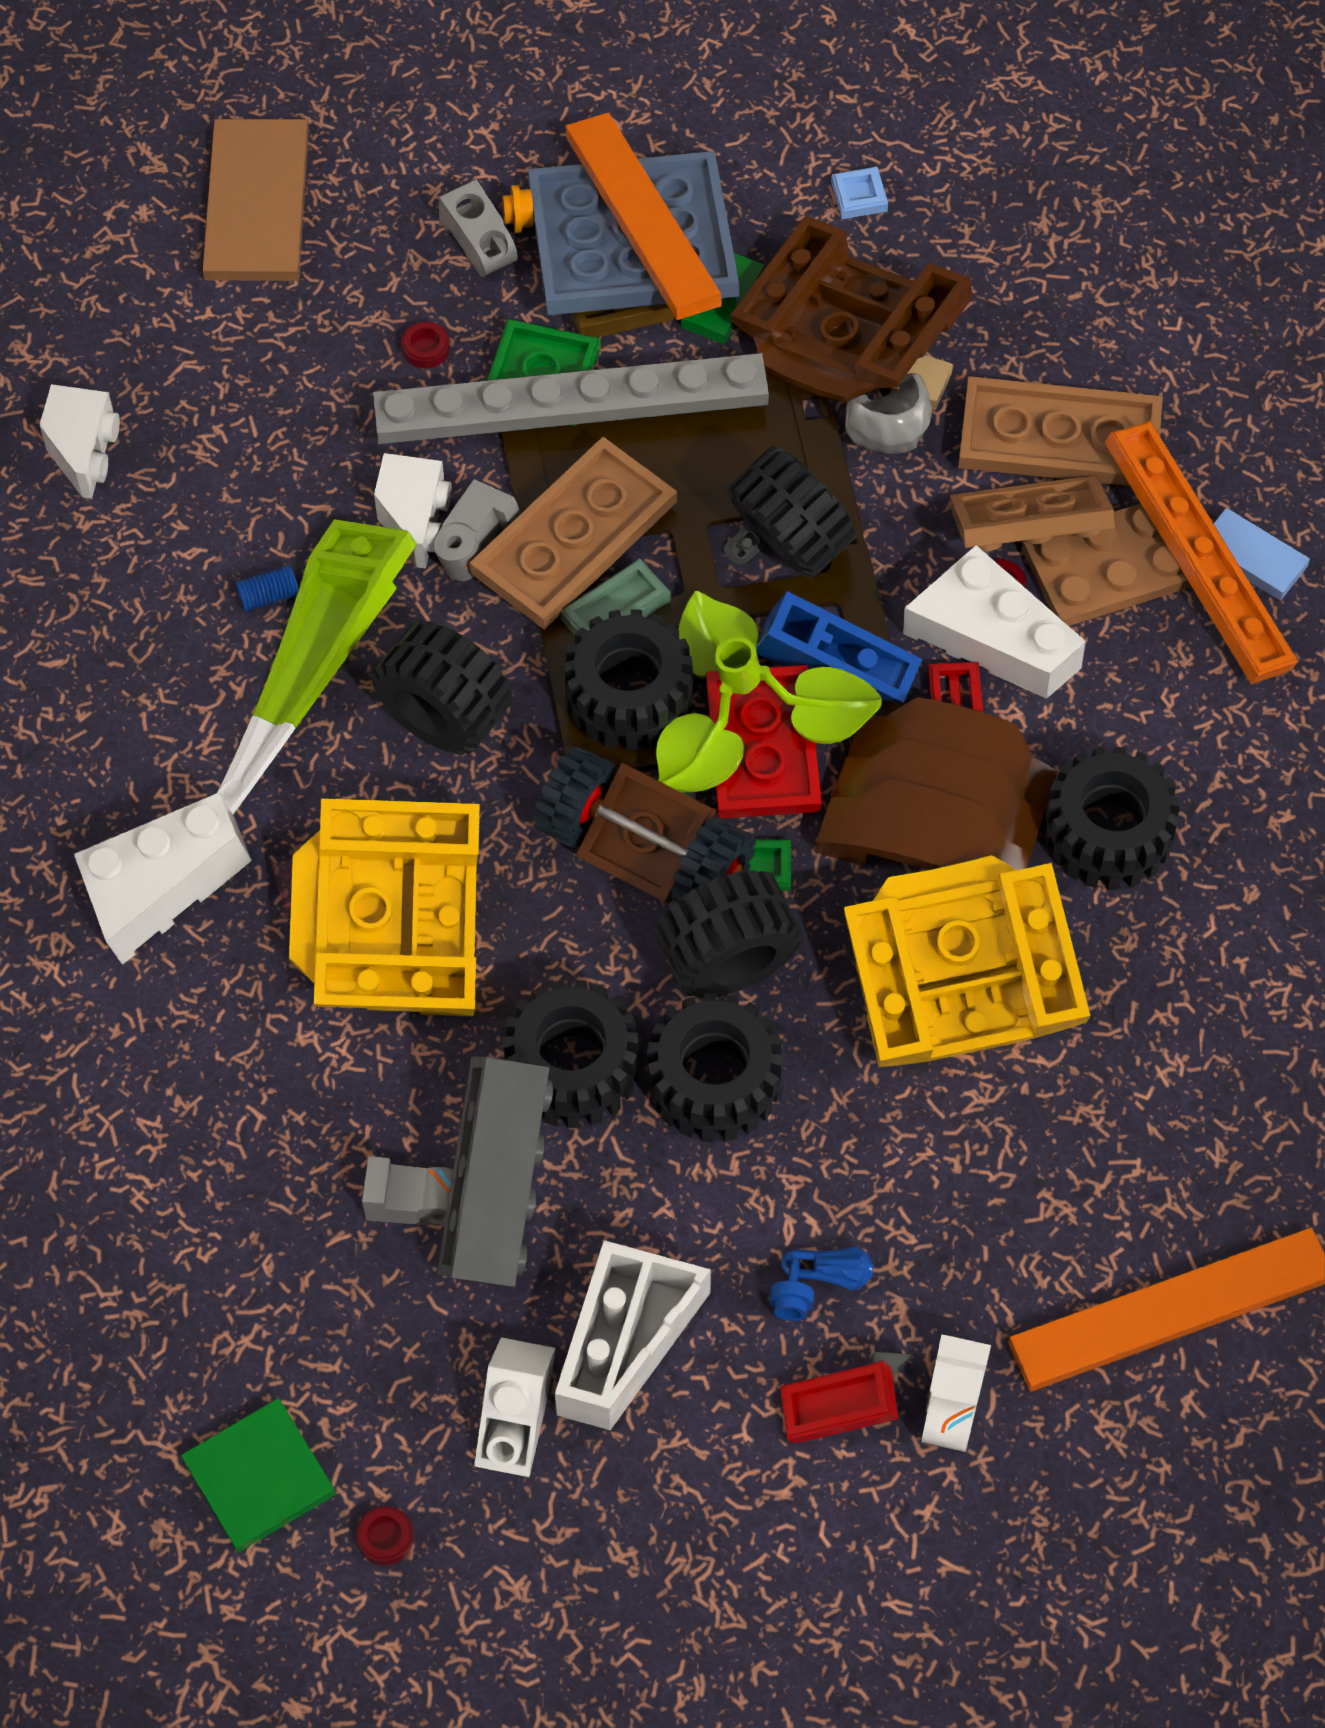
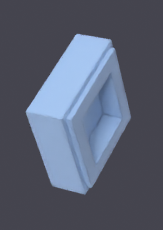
M878 167L832 174L831 184L842 219L888 211V201Z

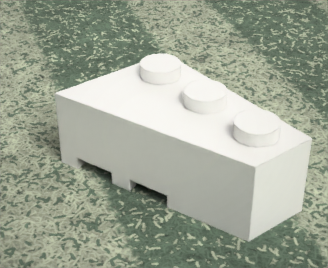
M977 545L907 605L904 610V635L915 640L922 639L946 650V654L957 659L964 658L970 662H979V666L988 669L989 673L1046 699L1082 668L1086 641Z
M220 792L74 854L106 943L122 964L135 956L134 951L155 933L160 931L163 934L175 924L173 919L198 899L201 903L251 862L235 817Z
M604 1240L555 1392L557 1416L611 1430L710 1294L711 1269Z

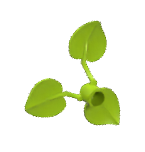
M695 591L681 617L678 628L679 639L685 638L690 647L693 676L706 679V672H719L722 683L719 688L721 694L719 717L714 724L709 717L703 714H687L677 717L664 728L656 749L659 781L681 792L703 791L726 781L739 767L744 751V745L740 736L734 732L724 730L728 723L730 697L733 693L747 694L751 692L760 681H765L786 704L795 706L791 714V720L798 734L806 740L819 744H833L852 736L880 709L882 703L881 696L865 680L852 673L833 667H817L804 671L796 680V695L790 694L771 674L768 666H760L756 652L759 631L754 620L737 607L716 601L699 591Z

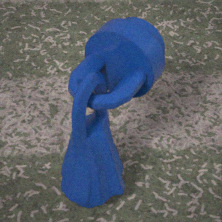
M857 1246L832 1251L800 1249L788 1251L782 1257L781 1263L783 1271L786 1275H789L788 1281L777 1282L771 1286L769 1303L774 1308V1315L786 1321H800L805 1319L807 1312L812 1310L815 1292L810 1286L799 1282L800 1278L829 1282L851 1291L859 1290L873 1276L874 1264L865 1250H861ZM799 1259L814 1260L813 1270L800 1269Z

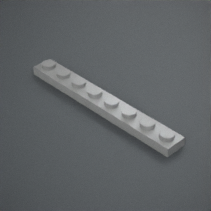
M759 353L373 392L378 444L762 406L768 405L769 392L763 354Z

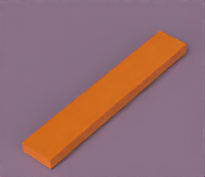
M609 112L565 125L566 139L676 320L721 307V292Z
M1151 421L1110 433L1105 441L1106 447L1249 682L1254 684L1292 671L1298 663L1297 658Z
M1311 1227L1009 1337L1008 1343L1027 1387L1032 1392L1325 1285V1253Z

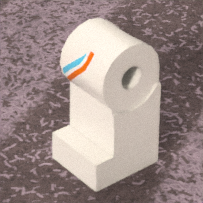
M941 1335L926 1408L927 1416L922 1443L966 1452L991 1345Z

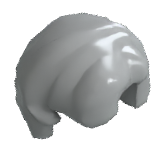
M908 373L899 384V392H890L878 399H868V396L863 394L847 401L845 428L851 440L858 447L865 448L867 451L882 452L884 454L905 453L917 448V443L928 428L932 417L929 392L921 375Z

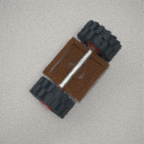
M576 746L575 749H569L567 756L563 755L558 760V768H553L548 776L551 779L548 784L543 785L540 791L543 793V796L536 802L535 808L538 811L533 817V821L536 822L534 825L536 829L572 848L580 847L576 854L577 857L666 903H671L672 899L677 902L693 889L713 879L749 870L751 867L749 861L755 854L753 849L756 845L755 836L719 817H713L716 809L628 764L621 763L619 769H616L615 764L579 746Z

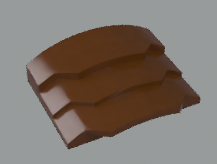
M805 215L730 314V317L736 326L754 339L757 353L763 354L765 371L803 390L833 400L847 402L876 388L898 387L917 359L924 357L941 332L950 330L973 298L971 278L928 263L915 281L850 257L845 230Z
M917 697L887 716L873 715L855 732L816 841V853L864 867L866 866L869 854L925 870L955 865L990 855L1017 870L1028 868L1047 809L1053 781L1056 780L1058 770L1033 757L1017 724L959 705Z

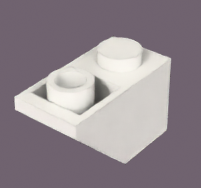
M51 384L40 421V429L46 450L79 494L84 498L92 499L96 482L103 483L107 476L108 455L105 454L107 443L115 442L118 437L120 426L119 414L113 413L109 392Z
M384 453L374 493L377 519L384 527L410 532L417 545L408 558L416 567L426 569L429 553L435 552L434 539L442 527V523H436L439 510L448 511L450 505L451 482L444 481L442 461Z
M501 1337L488 1365L475 1467L525 1477L530 1476L550 1389L555 1348Z

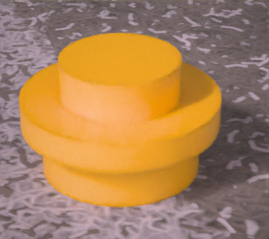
M511 185V195L502 196L504 224H513L514 233H522V228H532L534 224L531 189L520 190L519 185Z

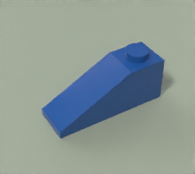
M788 591L771 609L756 646L758 655L782 667L807 665L808 670L817 667H833L852 673L869 683L879 693L882 700L898 705L904 703L922 662L921 658Z

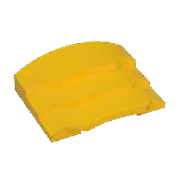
M321 799L320 830L293 854L289 960L315 984L314 1007L420 1012V1015L474 1016L476 868L479 852L480 804Z
M990 855L937 869L888 877L873 901L844 907V914L856 960L855 964L867 1010V1020L879 1067L927 1062L1019 1043L1087 1023L1090 1017L1052 863L1017 870Z

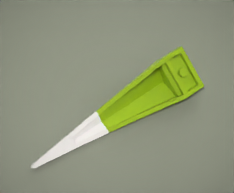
M334 519L310 554L270 674L235 757L217 792H220L232 814L241 805L397 589L393 584V580L417 545L409 531Z

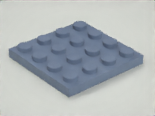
M715 151L639 158L638 160L721 292V298L739 297V279ZM582 164L528 169L547 315L667 304Z

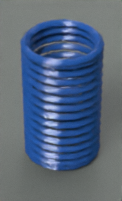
M285 565L281 569H274L273 572L270 570L269 573L265 572V575L261 573V576L257 574V576L253 575L252 578L249 577L248 579L245 578L235 582L238 596L243 602L246 613L251 610L254 611L255 608L266 607L267 604H274L275 601L278 603L279 600L283 601V599L294 598L299 591L290 565Z

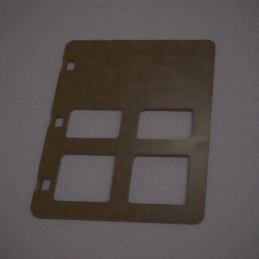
M765 371L769 392L768 405L577 424L576 426L564 425L501 432L513 495L521 513L602 437H605L677 491V503L641 536L668 534L674 542L684 591L678 596L671 597L669 603L654 612V614L663 617L664 627L672 623L677 629L679 628L683 612L695 591H699L716 601L737 607L746 612L752 619L769 616L774 605L788 591L820 608L828 606L839 608L844 620L891 643L830 398L803 390ZM817 398L822 418L806 420L802 401ZM771 445L782 448L801 461L837 498L852 518L857 531V537L852 541L853 544H849L830 562V569L828 571L819 573L814 578L804 575L742 586L724 587L718 581L707 531L714 525L745 521L732 504L727 487ZM560 615L545 630L540 627L565 756H567L569 749H575L576 746H579L615 764L616 769H619L621 763L628 764L639 771L658 768L656 757L657 745L648 748L646 742L637 743L638 750L626 751V744L618 743L616 749L605 747V740L601 738L596 742L586 736V727L577 728L573 722L572 712H568L566 704L564 671L568 645L575 644L574 634L561 621ZM882 700L880 709L874 715L887 716L905 705L906 701L902 705Z

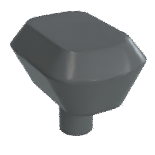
M745 527L739 530L726 543L724 552L732 562L745 564L763 549L764 543L752 528Z

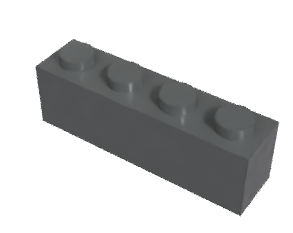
M471 1056L437 1274L451 1278L515 1287L517 1275H522L527 1261V1245L522 1243L525 1221H529L532 1218L536 1204V1193L534 1188H531L534 1166L540 1164L544 1153V1136L539 1134L542 1112H547L553 1095V1083L548 1079L549 1067L490 1057Z

